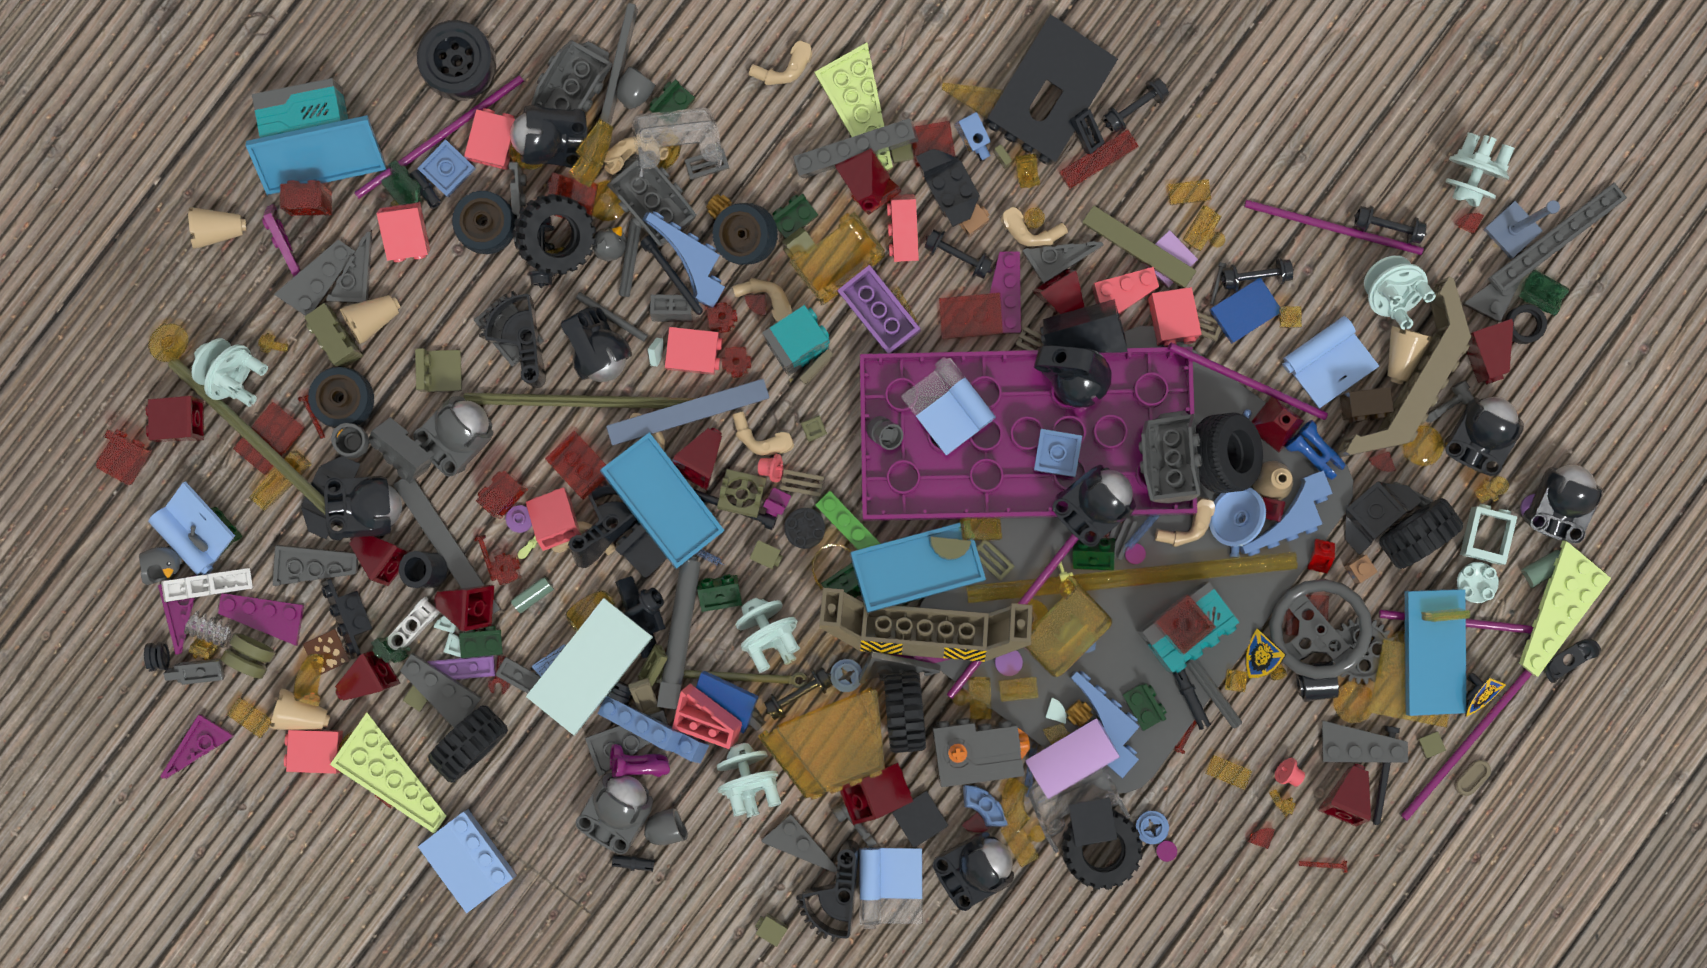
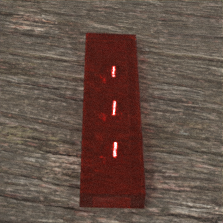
M1126 130L1100 146L1092 154H1087L1059 171V174L1070 190L1134 151L1139 146L1130 131Z

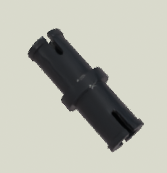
M418 169L412 171L408 178L417 188L419 196L425 199L431 209L440 206L442 201L433 191L431 183H427Z
M613 854L612 867L628 868L630 871L643 870L653 872L655 859L640 858L633 854L632 856Z

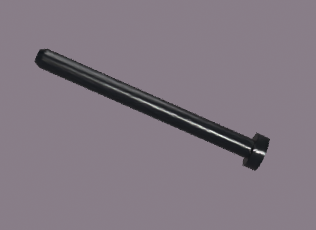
M1385 726V731H1388V737L1395 738L1396 733H1400V728ZM1382 762L1372 820L1374 825L1381 823L1391 763Z

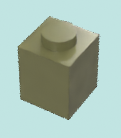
M802 227L782 241L785 246L783 249L785 254L790 259L793 257L797 261L817 247L807 231Z
M758 540L750 559L773 569L774 566H779L783 556L780 555L781 550Z
M768 913L765 918L761 916L755 925L757 928L756 935L776 947L788 930L786 924Z

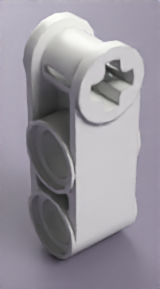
M427 597L421 599L410 614L389 635L388 645L393 650L406 649L425 627L439 615L440 612L428 602ZM411 620L417 622V629L415 631L409 628ZM397 635H400L403 638V644L401 646H397L395 644V638Z

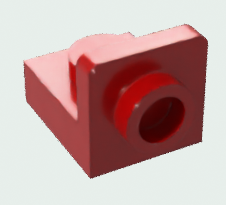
M1315 539L1314 551L1310 557V562L1307 564V569L1327 574L1335 559V543Z

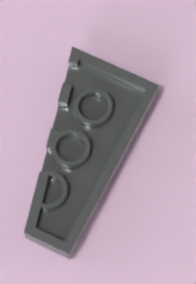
M337 240L274 295L306 316L317 308L343 271L351 255L353 256L356 251L340 240Z
M286 545L275 546L273 586L358 573V558L354 552Z
M413 652L400 670L453 728L473 712L482 698Z
M664 709L648 715L669 725ZM619 725L585 737L599 777L610 770V751L613 744L621 745L624 754L633 755L650 743Z
M1322 720L1323 762L1408 763V741Z

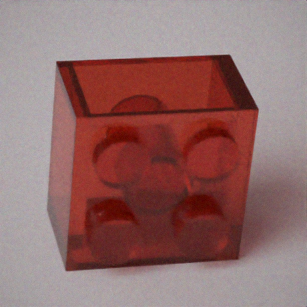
M289 180L287 184H280V208L291 216L332 215V191L318 180H308L307 183Z
M505 470L502 473L499 471L491 479L493 481L488 488L486 486L482 488L477 494L479 498L476 500L491 516L497 519H502L529 490L512 473Z
M1189 595L1182 596L1153 621L1174 648L1183 655L1216 628Z

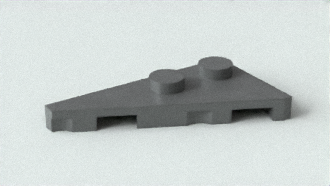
M1521 280L1501 295L1490 283L1466 300L1463 305L1498 323L1508 308Z
M871 651L859 675V683H866V679L879 678L880 681H884V676L889 673L916 671L918 673L924 672V676L940 673V665Z

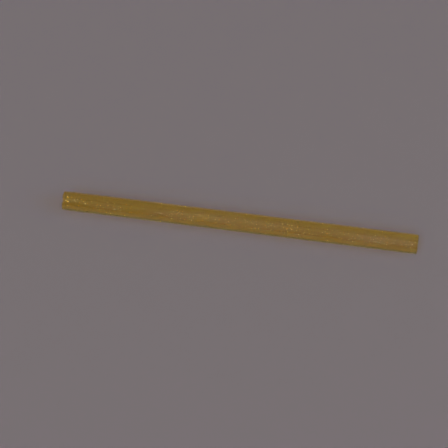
M1296 552L1077 574L1069 577L1068 583L1072 592L1291 570L1297 569L1298 563ZM1060 576L1048 577L1034 596L1068 592L1065 583L1061 582ZM1036 579L966 586L968 603L1022 598Z

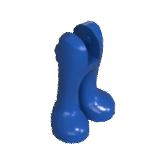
M1310 420L1299 430L1300 434L1295 435L1288 441L1285 448L1290 452L1299 451L1304 454L1319 471L1324 470L1326 477L1332 480L1337 475L1326 463L1330 460L1340 470H1343L1346 465L1342 458L1320 437L1317 432V425L1313 420ZM1303 437L1316 446L1322 453V456L1318 455Z

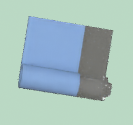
M943 357L935 364L934 372L904 393L901 398L947 456L993 421L996 416L952 359Z
M859 848L860 925H864V929H876V925L881 923L923 924L922 848Z

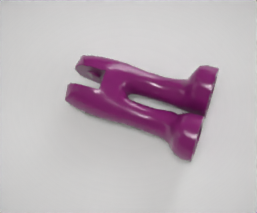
M613 744L611 747L610 769H612L613 777L641 774L661 777L670 773V764L666 755L645 754L632 756L624 754L619 744Z

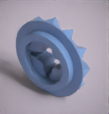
M840 660L831 669V682L836 689L842 692L854 691L861 684L859 683V675L862 669L853 660ZM842 667L847 672L855 671L850 676L851 684L847 679L838 680L843 675Z
M1146 811L1139 816L1136 822V829L1143 842L1158 844L1167 837L1169 824L1161 813ZM1149 819L1153 824H1160L1155 828V836L1150 830H1144L1149 826Z

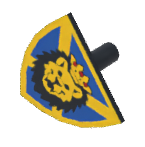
M1259 628L1254 632L1247 649L1246 667L1249 678H1260L1269 675L1277 669L1287 655Z
M1475 673L1470 674L1468 679L1475 686L1466 695L1470 702L1466 708L1465 716L1467 717L1488 704L1506 684L1490 677L1483 682Z

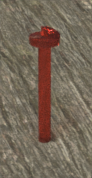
M309 395L298 397L299 402L303 401L320 439L325 438L317 418L310 409Z
M486 535L477 536L474 538V541L479 542L491 581H495L496 576L483 540L486 538Z
M1195 720L1186 731L1179 746H1175L1174 750L1177 753L1185 754L1183 748L1196 725Z
M1343 860L1342 864L1299 861V866L1342 869L1343 873L1348 872L1347 861Z

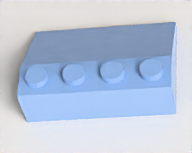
M469 809L462 812L418 846L466 913L517 876Z

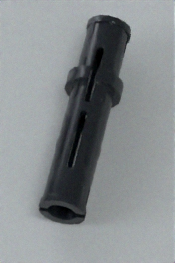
M1185 668L1180 671L1182 678L1179 673L1174 672L1173 676L1181 689L1179 692L1184 696L1199 730L1204 729L1202 720L1206 728L1209 727L1211 722L1196 695V688L1194 684H1191Z

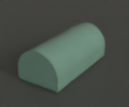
M1554 550L1521 569L1531 588L1552 577L1555 569L1554 563L1556 558H1559L1560 550Z
M544 576L514 597L511 603L521 614L552 592L554 587L548 578Z

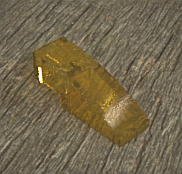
M601 119L598 120L576 150L580 158L569 171V174L578 182L588 187L594 182L605 161L612 138L613 126Z
M297 450L291 451L284 459L301 476L312 465ZM274 467L249 498L263 511H266L293 484Z

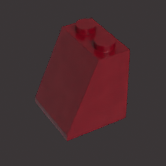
M1512 319L1470 333L1471 338L1468 342L1470 346L1466 352L1478 383L1485 381L1487 385L1504 379L1503 374L1510 372L1513 335Z
M193 396L148 399L145 409L148 417V425L146 426L148 440L154 442L204 440V400Z
M898 763L885 766L838 786L853 825L878 819L913 802L911 792L903 776V771Z

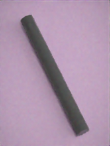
M581 292L576 296L577 300L588 307H600L608 320L641 341L645 342L647 340V334Z

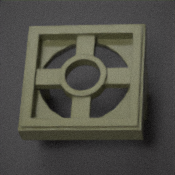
M727 469L723 478L717 509L757 518L767 478ZM742 479L741 486L736 489L728 488L733 481ZM748 481L755 485L757 494L750 493L747 488ZM738 490H745L748 496L745 499L737 498L736 493ZM727 495L734 496L737 501L736 506L728 501ZM748 500L755 501L751 506L742 507L743 503Z

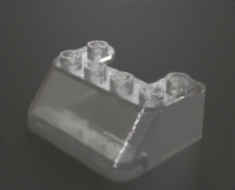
M694 108L640 114L633 119L632 130L639 177L644 176L645 169L655 168L659 164V147L699 143L701 156L706 161H715L716 168L721 167L723 157L719 131L714 116L709 109Z

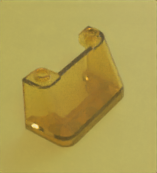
M855 212L843 215L839 219L841 223L838 225V228L808 252L798 251L791 256L790 265L821 306L839 294L837 290L868 265L874 267L885 257V249Z
M1070 575L1059 586V593L1063 598L1034 626L1032 625L1031 644L1023 647L1053 677L1064 674L1112 624V618Z

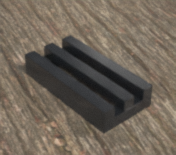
M1084 108L1082 113L1079 112L1077 114V117L1071 118V122L1085 153L1092 154L1105 142L1091 110ZM1084 118H1086L1090 128H1088Z

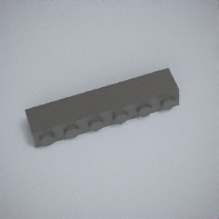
M909 118L793 156L798 175L804 179L835 169L836 164L872 148L875 154L878 155L918 142L919 140L914 123Z

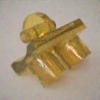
M1498 476L1490 482L1489 478L1483 480V486L1475 489V493L1481 503L1491 498L1495 502L1499 500L1498 494H1504L1509 489L1508 480Z
M1036 677L999 681L1001 702L1039 698Z

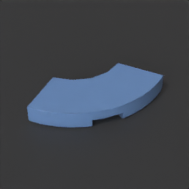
M972 785L963 786L964 807L973 808L979 812L984 819L986 827L1008 825L1006 814L1001 804L989 792Z

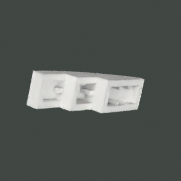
M250 568L161 582L164 602L253 588Z

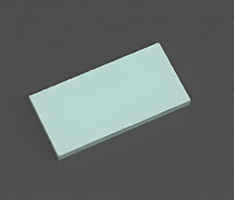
M603 598L526 697L571 734L576 735L653 636Z

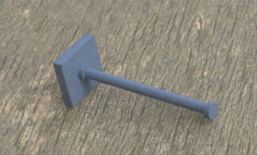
M1552 200L1544 208L1529 216L1514 201L1483 230L1512 259L1543 231L1535 222L1549 214L1557 213L1560 209V204Z

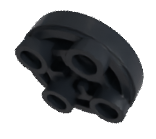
M797 509L785 521V535L795 547L801 549L813 548L822 541L825 535V522L822 516L813 509Z

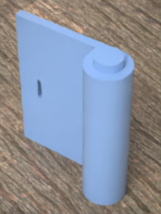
M1345 316L1283 358L1284 363L1282 365L1289 374L1292 373L1319 409L1379 367L1378 363L1357 338L1353 324Z
M186 481L181 484L168 504L154 513L148 520L151 526L178 553L197 576L207 575L213 570V564L235 537L230 529ZM191 525L196 526L195 534L208 545L207 551L202 552L189 539L188 534L191 533Z

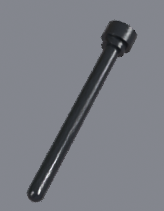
M650 235L646 236L640 242L644 251L652 253L697 315H701L703 309L660 252L658 244Z
M693 489L702 501L718 505V497ZM758 513L757 518L743 515L762 522L761 525H764V528L773 530L777 521V517L767 513L765 515Z

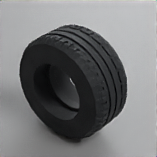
M1240 413L1210 415L1200 421L1196 426V434H1199L1200 446H1197V452L1200 454L1202 466H1199L1200 483L1214 493L1239 492L1250 488L1258 479L1263 465V446L1255 425Z

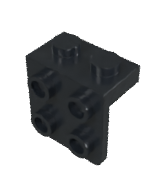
M638 521L631 528L633 532L628 537L624 535L616 543L618 547L615 550L620 555H623L643 577H649L667 557Z

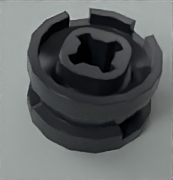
M158 642L157 644L147 643L145 645L144 662L149 672L156 671L157 669L163 671L169 668L170 653L166 642Z
M618 681L607 696L621 703L629 704L631 694L629 685Z

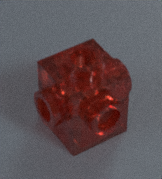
M723 302L715 304V307L707 308L711 331L719 330V333L730 332L731 328H735L734 322H738L737 311L732 310L731 305ZM721 316H726L724 320H720Z
M746 347L725 348L726 357H722V369H726V373L728 375L731 374L732 378L743 377V374H748V368H751V356H747ZM735 361H740L738 365H733Z
M502 553L494 557L495 561L490 562L492 566L490 568L491 575L494 580H498L499 585L504 586L522 578L519 571L521 565L517 557L514 558L513 555Z

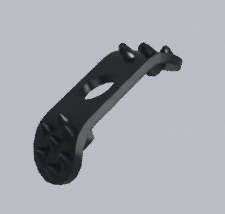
M1584 639L1555 655L1544 668L1546 677L1551 683H1556L1560 677L1585 661L1598 657L1601 653L1599 644L1592 639ZM1567 654H1571L1574 657L1573 663L1569 666L1563 662V658Z

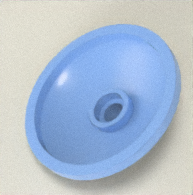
M1248 488L1239 492L1221 493L1215 499V512L1211 517L1209 527L1213 536L1220 543L1231 547H1238L1251 542L1260 533L1266 518V508L1258 492Z

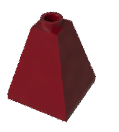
M872 148L835 165L837 171L864 211L872 210L880 204L890 179V174Z
M1066 269L1048 282L1032 290L1057 315L1085 307L1078 274L1075 270Z
M1270 397L1251 422L1257 428L1261 439L1280 453L1304 423V420L1280 400Z
M707 428L673 458V464L683 477L706 491L710 485L722 439V433L716 428Z
M374 536L350 538L351 542L349 543L368 578L385 586H389L399 574L400 561L403 556L410 552Z
M495 585L437 592L434 599L436 609L461 631L492 626Z
M379 648L361 654L337 683L335 692L339 699L345 701L381 692L401 683L382 649Z
M1353 764V766L1349 767L1319 806L1318 811L1356 827L1370 821L1369 772L1365 770L1366 768L1360 764Z

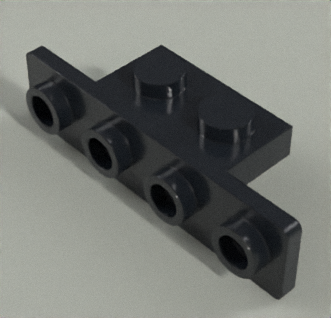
M633 576L615 582L625 611L640 603L639 592ZM644 609L630 618L653 636L641 652L643 659L647 658L655 644L657 645L653 633L666 629L659 610L655 615H651Z
M328 579L322 583V594L329 601V611L331 616L335 617L337 621V631L341 637L343 636L347 655H350L351 659H355L361 653L354 636L371 630L372 626L358 591L338 597L332 580Z

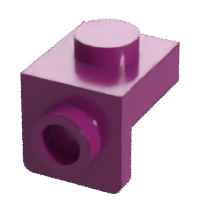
M773 488L763 507L767 508V513L775 517L778 514L783 515L791 495Z

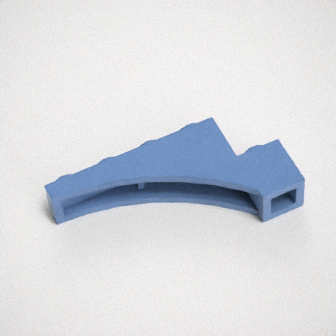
M655 211L653 213H646L642 220L660 233L681 259L693 289V297L708 308H713L725 286L720 284L721 280L713 275L708 277L720 256L715 252L716 248L707 243L705 245L699 243V238L691 233L686 235L681 232L682 228L673 222L670 224L663 221L664 217Z
M1324 470L1300 479V488L1293 502L1282 515L1281 521L1276 522L1266 532L1251 542L1240 546L1241 554L1248 553V556L1260 553V548L1267 546L1270 549L1280 545V540L1286 539L1288 542L1299 538L1298 534L1305 531L1306 534L1318 530L1317 526L1322 525V521L1314 501L1316 504L1328 500V495L1333 494Z
M1074 671L1070 678L1089 699L1099 721L1120 756L1107 766L1123 778L1139 760L1135 756L1137 752L1129 745L1123 746L1139 728L1136 724L1138 720L1131 713L1125 714L1120 710L1122 706L1115 699L1112 698L1110 701L1104 695L1107 692L1099 685L1094 687L1089 683L1091 678L1083 671L1080 673Z
M608 696L605 697L597 713L657 747L674 752L691 762L701 763L709 747V744L700 739L672 729L671 726Z

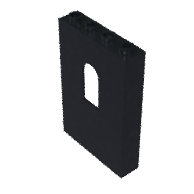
M1050 14L1041 25L985 117L984 122L987 123V127L992 131L1003 133L1004 138L1009 142L1020 144L1021 149L1026 153L1037 155L1038 160L1043 164L1052 165L1057 161L1075 131L1071 118L1077 117V114L1079 112L1082 113L1084 108L1090 107L1118 58ZM1048 80L1063 90L1048 117L1043 121H1036L1030 115V106L1045 81Z

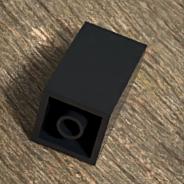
M1115 299L1043 319V327H1040L1043 346L1084 347L1099 353L1128 352L1126 336Z

